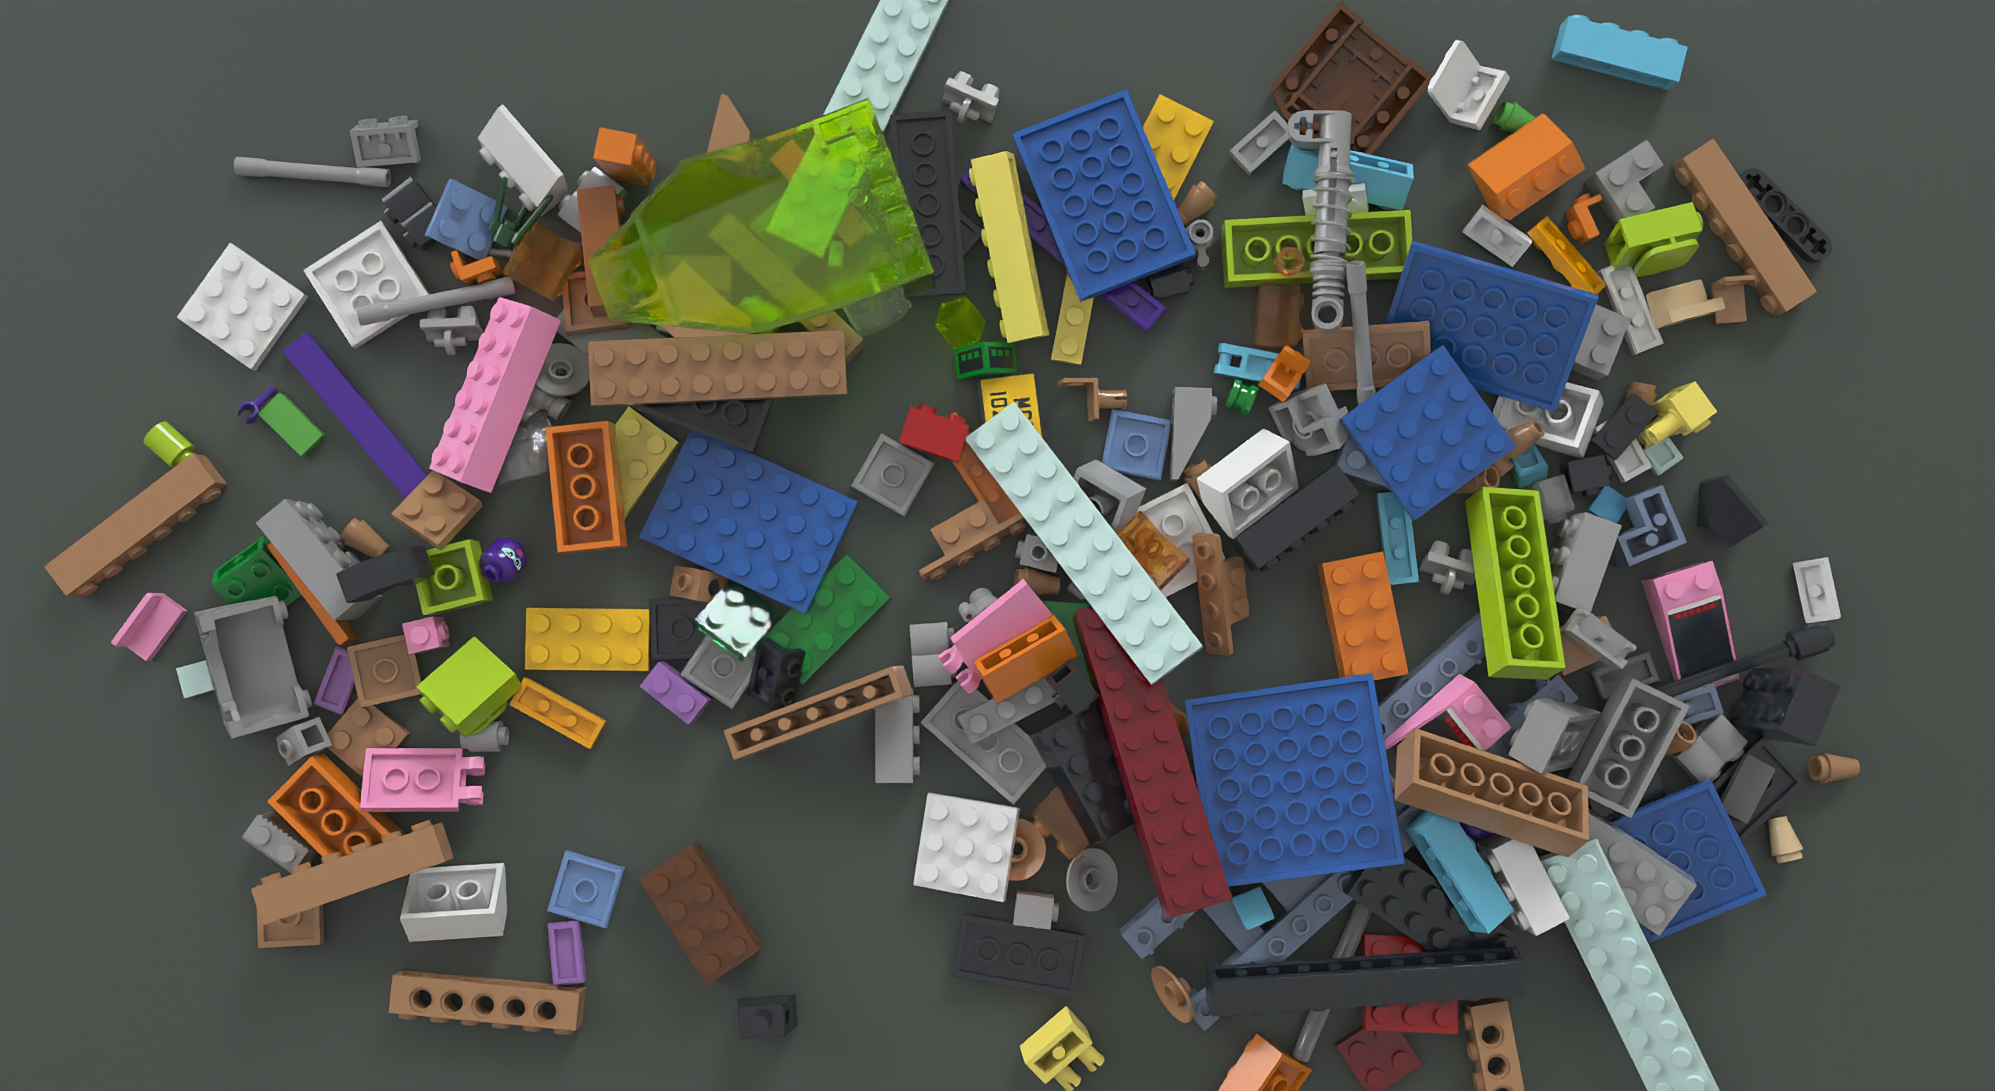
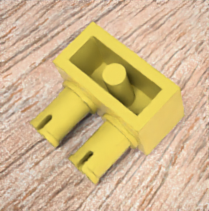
M1694 381L1671 390L1653 403L1652 408L1658 412L1656 419L1650 422L1636 438L1642 446L1648 447L1653 443L1659 444L1669 436L1680 433L1683 436L1691 432L1697 433L1711 423L1708 418L1717 413V410Z
M1067 1006L1020 1045L1025 1064L1045 1084L1054 1077L1066 1091L1074 1090L1070 1085L1071 1083L1077 1087L1081 1082V1077L1068 1066L1076 1057L1086 1065L1090 1072L1097 1070L1094 1063L1100 1067L1105 1060L1104 1056L1091 1045L1093 1042L1086 1026Z

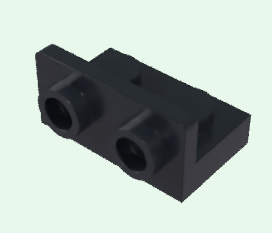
M769 637L759 639L747 694L769 710L780 709L794 704L805 651L801 648L787 650Z

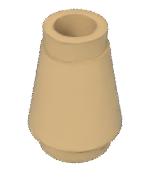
M1787 816L1767 820L1769 824L1771 854L1776 857L1777 863L1803 858L1801 853L1803 847L1790 822H1788Z

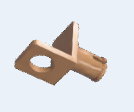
M1062 378L1057 382L1058 387L1087 386L1088 422L1099 420L1100 409H1126L1127 400H1115L1127 397L1126 390H1100L1098 388V378Z

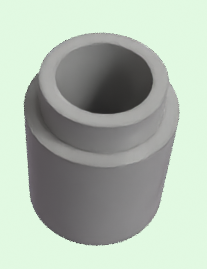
M492 721L480 733L468 735L466 738L460 733L462 749H469L470 752H501L503 745H508L509 741L508 727H504L502 721Z

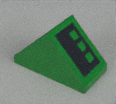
M980 342L954 349L957 380L1018 372L1015 343Z

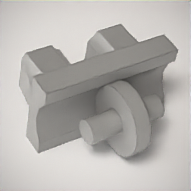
M962 71L954 79L949 77L945 84L942 102L949 104V109L959 113L957 122L964 124L967 117L975 121H978L980 118L992 124L998 107L1000 89L989 83L985 84L981 91L972 88L974 79L971 75Z
M461 306L458 308L457 318H449L447 310L439 308L429 310L427 319H420V329L424 330L427 341L434 342L435 347H445L448 356L456 355L458 346H467V341L479 340L484 333L473 306Z
M1437 540L1431 545L1428 554L1420 562L1419 571L1432 574V581L1441 584L1440 592L1442 594L1448 595L1452 587L1462 590L1464 584L1472 586L1476 579L1472 550L1462 549L1458 554V559L1448 557L1450 545Z

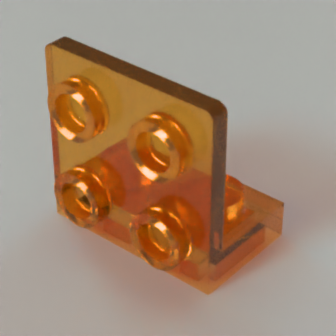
M535 221L521 239L502 273L529 290L554 301L565 291L567 286L566 280L572 270H575L580 265L583 258V246L562 238Z
M1141 511L1116 533L1160 591L1190 562V558L1165 538Z
M1056 786L1033 810L1034 826L1046 838L1052 834L1058 840L1056 847L1069 860L1074 856L1080 861L1084 857L1081 851L1089 844V841L1058 786Z

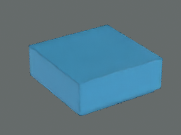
M1609 486L1600 487L1601 493L1594 496L1586 511L1617 523L1627 508L1623 500L1626 497Z

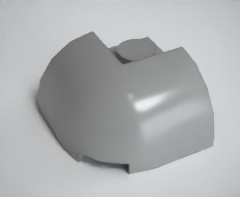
M1326 383L1313 388L1311 386L1289 395L1284 402L1279 400L1268 407L1283 439L1293 443L1300 450L1305 451L1306 456H1316L1339 449L1348 439L1349 432L1339 420L1348 413L1347 407L1337 408Z

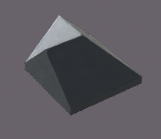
M1728 475L1706 479L1700 483L1697 527L1711 528L1727 548L1732 547L1768 524V521Z

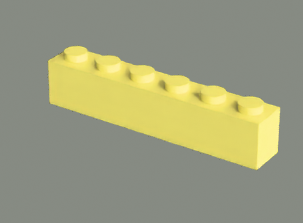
M1004 151L971 159L972 168L969 169V176L972 185L977 188L978 199L975 200V205L979 217L983 218L985 229L981 230L984 246L989 248L991 259H988L987 265L990 276L995 278L997 289L994 290L993 294L996 306L1001 308L1003 318L1000 320L1001 334L1003 338H1007V343L1049 336L1014 154Z

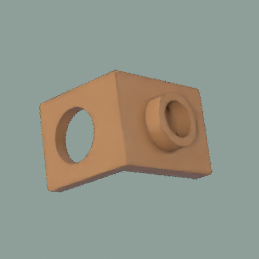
M1755 275L1723 277L1711 283L1712 299L1722 297L1725 309L1713 313L1714 324L1742 323L1747 321L1744 285L1755 280Z
M675 565L670 595L724 605L729 579L715 572ZM716 579L719 582V591L712 597L709 594L708 587L710 582Z

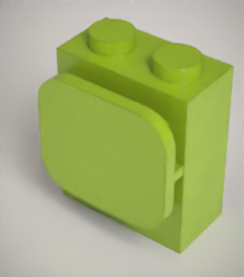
M1693 202L1620 219L1604 243L1611 266L1613 265L1614 270L1635 266L1634 272L1637 277L1681 267L1690 260L1699 248L1696 238L1702 232L1703 220L1700 213L1696 212Z
M474 636L417 686V689L423 696L419 700L421 704L431 714L437 711L443 717L440 721L451 733L457 730L466 738L468 735L480 733L505 710L507 700L522 685L516 674Z

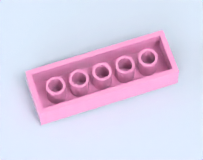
M501 297L498 298L497 303L491 310V318L485 332L479 339L478 350L474 360L468 366L467 377L462 389L456 395L454 409L444 425L443 436L432 454V463L430 465V469L490 493L493 490L561 322L560 319L536 308Z

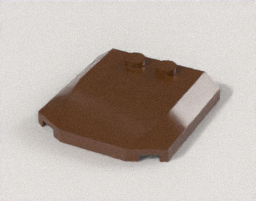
M1339 1L1273 82L1270 89L1283 119L1287 122L1293 114L1304 110H1337L1351 113L1350 150L1372 155L1428 88L1433 76L1413 59L1408 60L1363 23L1364 20ZM1314 122L1313 138H1320V122ZM1307 125L1301 126V134L1306 135Z

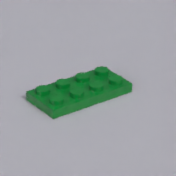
M846 554L825 575L807 615L792 608L763 638L769 637L787 650L801 648L805 651L799 682L803 685L891 597Z

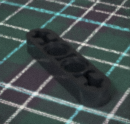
M1750 168L1739 174L1745 185L1748 183V179L1753 178L1755 180L1754 187L1748 190L1779 236L1802 259L1815 263L1830 255L1832 252V242L1829 237L1764 172L1756 168ZM1765 189L1767 192L1757 199L1755 196ZM1767 197H1773L1779 202V210L1776 213L1766 209L1765 200ZM1793 218L1799 221L1801 225L1799 234H1792L1788 231L1787 221ZM1809 232L1810 236L1806 237L1805 241L1800 242L1799 239ZM1818 242L1820 244L1819 252L1813 254L1811 252L1812 244Z

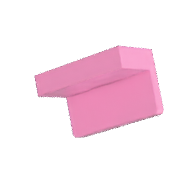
M147 593L111 643L116 647L129 648L145 661H152L188 611L164 593Z

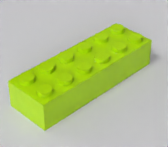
M1411 211L1352 213L1351 218L1347 220V227L1352 232L1347 236L1346 242L1351 249L1345 256L1339 258L1348 262H1365L1366 280L1400 279L1412 243ZM1316 215L1225 220L1221 226L1224 288L1316 283L1313 281V276L1309 273V264L1319 259L1310 257V255L1314 254L1315 242L1310 240L1315 238V225L1311 224V222L1316 221Z
M1481 487L1465 501L1488 675L1489 677L1547 680L1565 669V661L1539 491Z

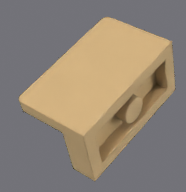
M1700 279L1646 294L1655 329L1700 318L1725 309L1722 297L1711 300L1707 299L1703 282Z

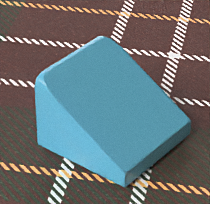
M1535 443L1517 459H1510L1514 464L1511 472L1518 488L1546 479L1548 465Z
M1260 886L1232 898L1234 907L1245 930H1250L1275 918Z

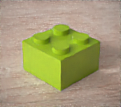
M469 539L446 545L441 551L437 548L426 550L435 575L416 584L423 615L434 616L494 601L489 580L485 578L480 567L479 560L482 550L479 541Z

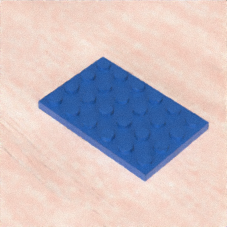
M1127 89L1012 133L1015 145L1080 302L1195 258V250Z
M1412 241L1386 324L1429 321L1431 353L1443 345L1474 388L1555 413L1596 306L1598 295Z
M690 430L639 538L807 615L859 502L741 448Z

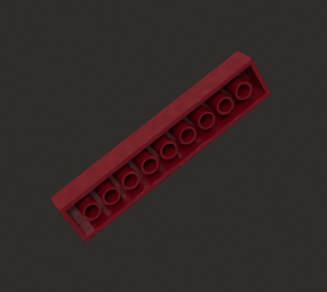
M1092 606L1076 610L1072 620L1093 688L1099 694L1097 698L1165 920L1232 900L1163 679L1161 678L1153 685L1149 683Z

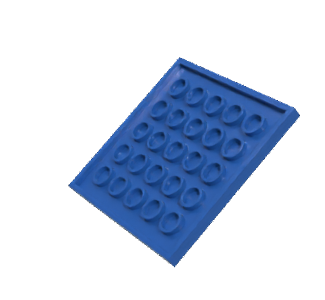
M1373 673L1185 700L1198 793L1228 887L1405 864Z

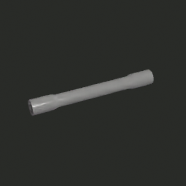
M236 157L234 160V172L236 175L273 176L358 183L364 186L390 187L391 185L390 169L278 162L248 157Z
M1354 261L1346 264V273L1352 312L1358 383L1357 401L1358 405L1374 395L1376 390L1373 384L1365 262Z
M512 276L486 281L479 285L390 303L382 302L358 307L356 311L360 325L364 326L414 313L483 299L490 300L515 295L516 292Z

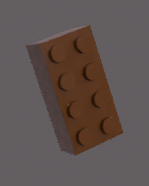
M698 841L639 879L706 985L727 973L763 947V942Z

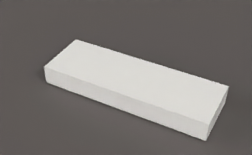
M1612 265L1598 271L1600 278L1607 284L1604 288L1614 312L1631 318L1624 337L1632 356L1663 344L1664 342L1659 330L1655 329L1649 306L1632 266L1622 270H1614Z

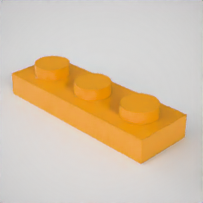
M1548 216L1527 232L1531 239H1533L1532 242L1535 247L1546 254L1551 260L1554 269L1564 275L1570 282L1571 287L1598 294L1607 285Z
M523 678L521 682L522 687L515 693L509 705L581 745L592 749L607 721L530 678Z

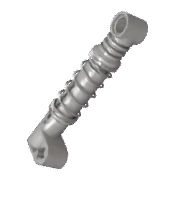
M1304 110L1293 114L1288 121L1287 127L1289 140L1293 146L1303 150H1319L1318 169L1314 171L1313 182L1317 187L1312 189L1317 192L1316 204L1312 205L1313 208H1316V221L1311 222V224L1315 225V238L1310 239L1315 242L1314 254L1310 255V257L1319 259L1309 264V273L1313 276V281L1316 282L1313 284V289L1316 291L1313 292L1312 297L1316 299L1312 300L1311 315L1313 325L1317 331L1323 334H1332L1338 331L1343 323L1344 300L1341 299L1344 298V292L1341 291L1345 289V285L1341 283L1345 282V277L1347 276L1346 264L1349 263L1339 257L1345 256L1351 249L1346 242L1347 236L1352 232L1347 227V220L1352 216V213L1348 210V203L1353 199L1349 193V186L1354 182L1353 172L1350 170L1352 114L1337 110ZM1314 122H1320V138H1313ZM1302 125H1307L1306 135H1300ZM1323 310H1333L1337 315L1336 319L1331 323L1321 322L1318 317Z

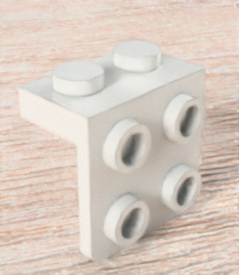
M1456 40L1450 50L1447 51L1435 76L1432 77L1428 86V94L1450 123L1481 130L1510 77L1506 71L1480 66L1464 41Z

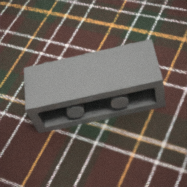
M912 695L875 709V783H913L914 775H920V757H914V744H920V726H914V713H920V695Z

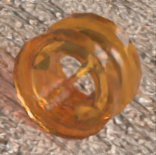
M1285 247L1275 258V269L1284 277H1293L1303 268L1305 262L1304 255L1295 247ZM1289 254L1293 255V262L1297 264V268L1292 266L1290 270L1284 267L1285 262L1281 260L1282 256L1287 258Z

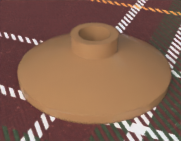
M1018 818L1015 843H1020L1023 846V851L1021 854H1016L1013 851L1009 880L1011 881L1025 880L1036 874L1045 861L1047 850L1044 836L1038 827L1028 820Z
M1163 966L1154 967L1151 971V978L1162 1003L1176 1019L1183 1023L1190 1022L1193 1019V1008L1189 994H1191L1189 984L1184 978H1177ZM1184 1004L1187 1005L1188 1011L1184 1008Z

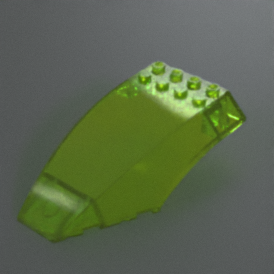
M869 98L762 138L700 155L684 156L672 174L656 186L655 192L643 200L630 214L631 218L617 233L614 232L607 239L606 245L602 249L597 250L588 260L609 320L746 334L761 332L815 317L934 273L918 224Z

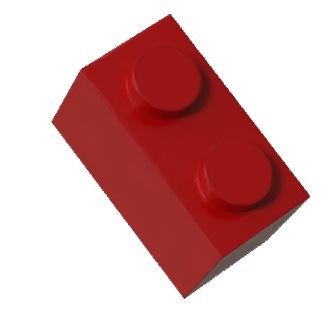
M919 404L918 408L911 406L899 443L959 464L966 444V438L970 432V426L965 425L966 419L953 414H949L947 418L936 415V409L923 404Z

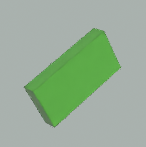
M279 392L258 413L301 457H306L326 436L284 393Z

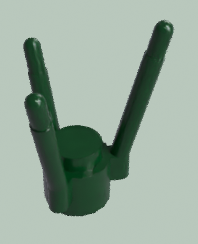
M503 177L493 219L488 229L494 231L491 235L492 240L504 247L514 249L515 245H519L525 233L548 207L554 196L549 194L522 227L520 224L528 212L524 205L514 221L504 217L501 222L500 217L508 178Z

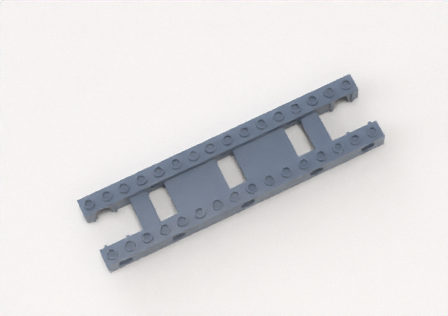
M1480 611L1378 700L1384 740L1458 674L1464 675L1471 667L1482 663L1480 659L1486 653ZM1553 675L1547 680L1536 679L1537 684L1534 687L1538 692L1523 703L1515 702L1507 705L1508 709L1502 716L1511 726V729L1485 752L1509 760L1512 758L1508 755L1512 748L1510 740L1515 731L1522 728L1526 720L1523 715L1531 701L1539 698H1550L1573 704L1579 698L1559 675ZM1392 789L1404 854L1414 845L1405 828L1426 810L1395 801V791ZM1357 870L1262 882L1284 907L1282 909L1283 913L1267 928L1256 926L1250 930H1245L1232 900L1204 908L1203 910L1237 948L1220 965L1284 961L1353 900L1343 890ZM1157 896L1120 928L1119 931L1121 936L1143 959L1149 953L1150 955L1154 954L1153 949L1178 927L1182 929L1184 927L1183 923L1196 911L1165 920ZM1206 987L1199 992L1193 988L1191 994H1189L1193 1008V1018L1205 1031L1220 1017H1212L1206 1002ZM1184 1004V1008L1188 1011L1187 1005Z

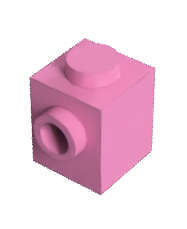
M432 616L402 624L409 654H421L450 647L448 640L450 638L449 628L443 617Z

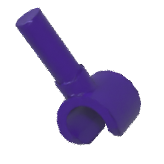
M271 386L253 402H242L239 406L238 416L243 411H251L253 414L247 418L246 424L254 423L257 419L258 409L277 390Z

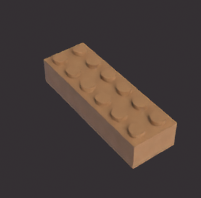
M1416 728L1397 746L1395 801L1565 857H1570L1589 841L1588 786L1551 773L1541 774L1527 765Z

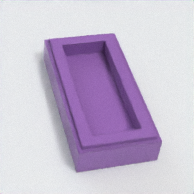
M336 646L313 704L344 715L356 687L348 651L343 647Z
M567 920L548 923L553 986L586 982L581 921Z

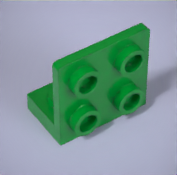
M264 535L213 571L212 587L230 605L276 596L278 601L284 600L285 605L288 606L302 595L281 565L271 556V551L268 549L270 542Z

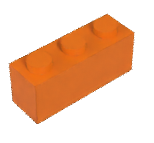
M599 128L593 156L594 160L612 180L648 187L649 180L655 177L657 163L653 161L654 157L638 135Z
M1052 615L975 659L973 663L996 703H999L1004 699L1012 697L1016 692L1030 684L1038 682L1042 677L1058 669L1067 660L1070 659L1072 661L1078 655L1065 628L1055 615Z

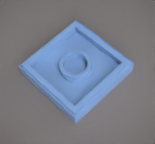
M1112 409L1102 463L1120 474L1161 481L1172 420Z
M565 851L547 911L605 929L608 928L626 867L572 851Z

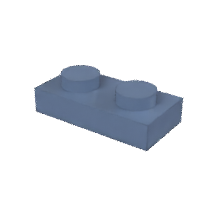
M1712 682L1671 696L1690 706L1683 721L1689 724L1724 713L1715 685Z

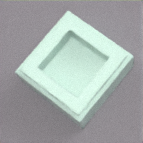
M1669 437L1659 444L1653 443L1648 447L1642 448L1652 466L1650 470L1655 476L1661 475L1684 458Z
M207 660L176 668L184 698L215 690Z

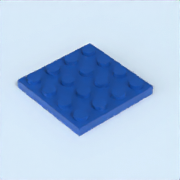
M1443 345L1339 419L1412 520L1422 516L1517 447Z
M1709 778L1636 809L1632 818L1621 815L1609 821L1691 875L1697 885L1660 936L1638 922L1648 943L1767 895Z

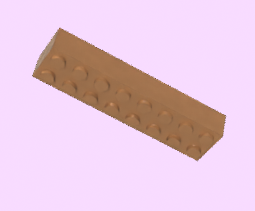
M844 330L588 341L591 405L595 407L847 395Z

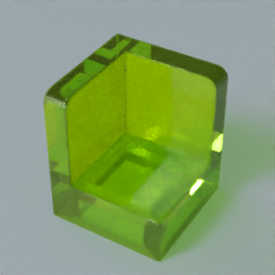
M965 296L943 303L934 326L951 347L957 349L979 343L986 322Z

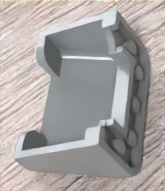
M273 596L194 612L225 728L231 738L309 717L307 708L312 707L311 698L308 690H301L297 682L283 630V619L288 618L284 600L278 601V598Z

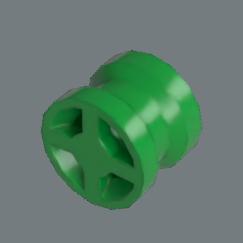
M1236 378L1228 393L1224 407L1229 409L1237 408L1241 414L1247 416L1259 387L1254 385L1248 387L1243 385L1242 380Z

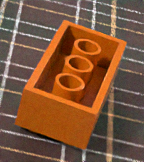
M609 421L546 427L558 553L571 554L628 547L615 424Z
M1383 551L1317 564L1316 567L1339 678L1373 673L1375 681L1409 674Z
M325 754L311 756L267 801L322 857L340 851L342 857L352 854L351 847L370 841L371 846L383 843L381 836L399 830L402 836L406 835L384 812H362L360 809L362 790Z

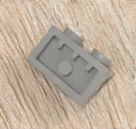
M407 116L389 118V122L378 123L375 118L358 121L359 125L350 130L357 167L416 163L421 160L415 129L418 127L417 120H408Z

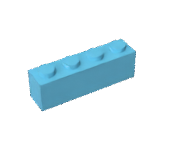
M1583 15L1568 16L1560 25L1551 60L1665 90H1670L1680 80L1688 47L1680 45L1677 40L1649 37L1647 32L1640 30L1631 32L1622 30L1614 23L1599 24L1590 21L1588 17Z
M1291 143L1284 167L1283 184L1296 190H1310L1317 187L1313 182L1314 171L1318 169L1319 150L1298 149ZM1350 150V170L1353 172V184L1365 183L1368 203L1377 205L1384 210H1403L1414 179L1413 164Z
M1425 811L1405 828L1470 931L1489 934L1514 911L1507 900L1505 892L1492 876L1490 866L1482 860L1475 849L1474 841L1466 835L1459 821Z

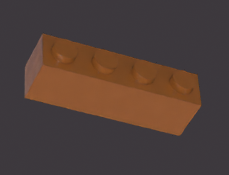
M614 185L577 189L588 301L592 315L595 318L631 313L630 302H635L636 300L633 283H628L627 273H632L630 254L624 253V244L629 243L627 226L621 225L620 215L626 214L623 196H617Z

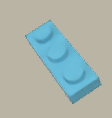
M1392 492L1377 493L1375 497L1381 548L1385 557L1390 585L1419 582L1412 519Z

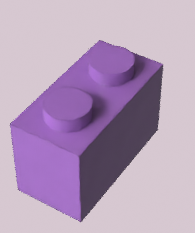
M666 661L658 662L640 685L642 689L688 725L695 723L713 700L702 689L680 676V672Z

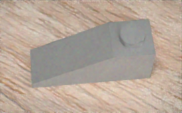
M1174 387L1172 390L1169 482H1176L1179 479L1208 426L1211 415H1216L1217 396H1212V388Z

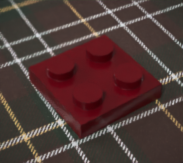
M1360 1026L1335 1043V1046L1365 1091H1384L1423 1065L1402 1032L1366 1031Z

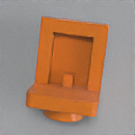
M1589 193L1571 201L1573 206L1564 212L1569 222L1567 225L1569 233L1573 239H1577L1579 245L1591 241L1600 235L1588 208L1603 200L1601 194L1592 198Z
M458 250L451 252L454 261L450 262V266L457 280L460 279L469 286L475 283L482 284L486 281L495 280V276L503 273L500 262L492 256L468 264L465 256Z
M1285 346L1258 385L1284 402L1311 362L1298 351Z

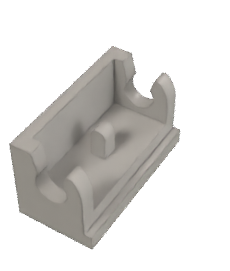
M1578 605L1560 630L1611 669H1623L1627 664V661L1624 659L1630 651L1636 650V646L1581 605Z

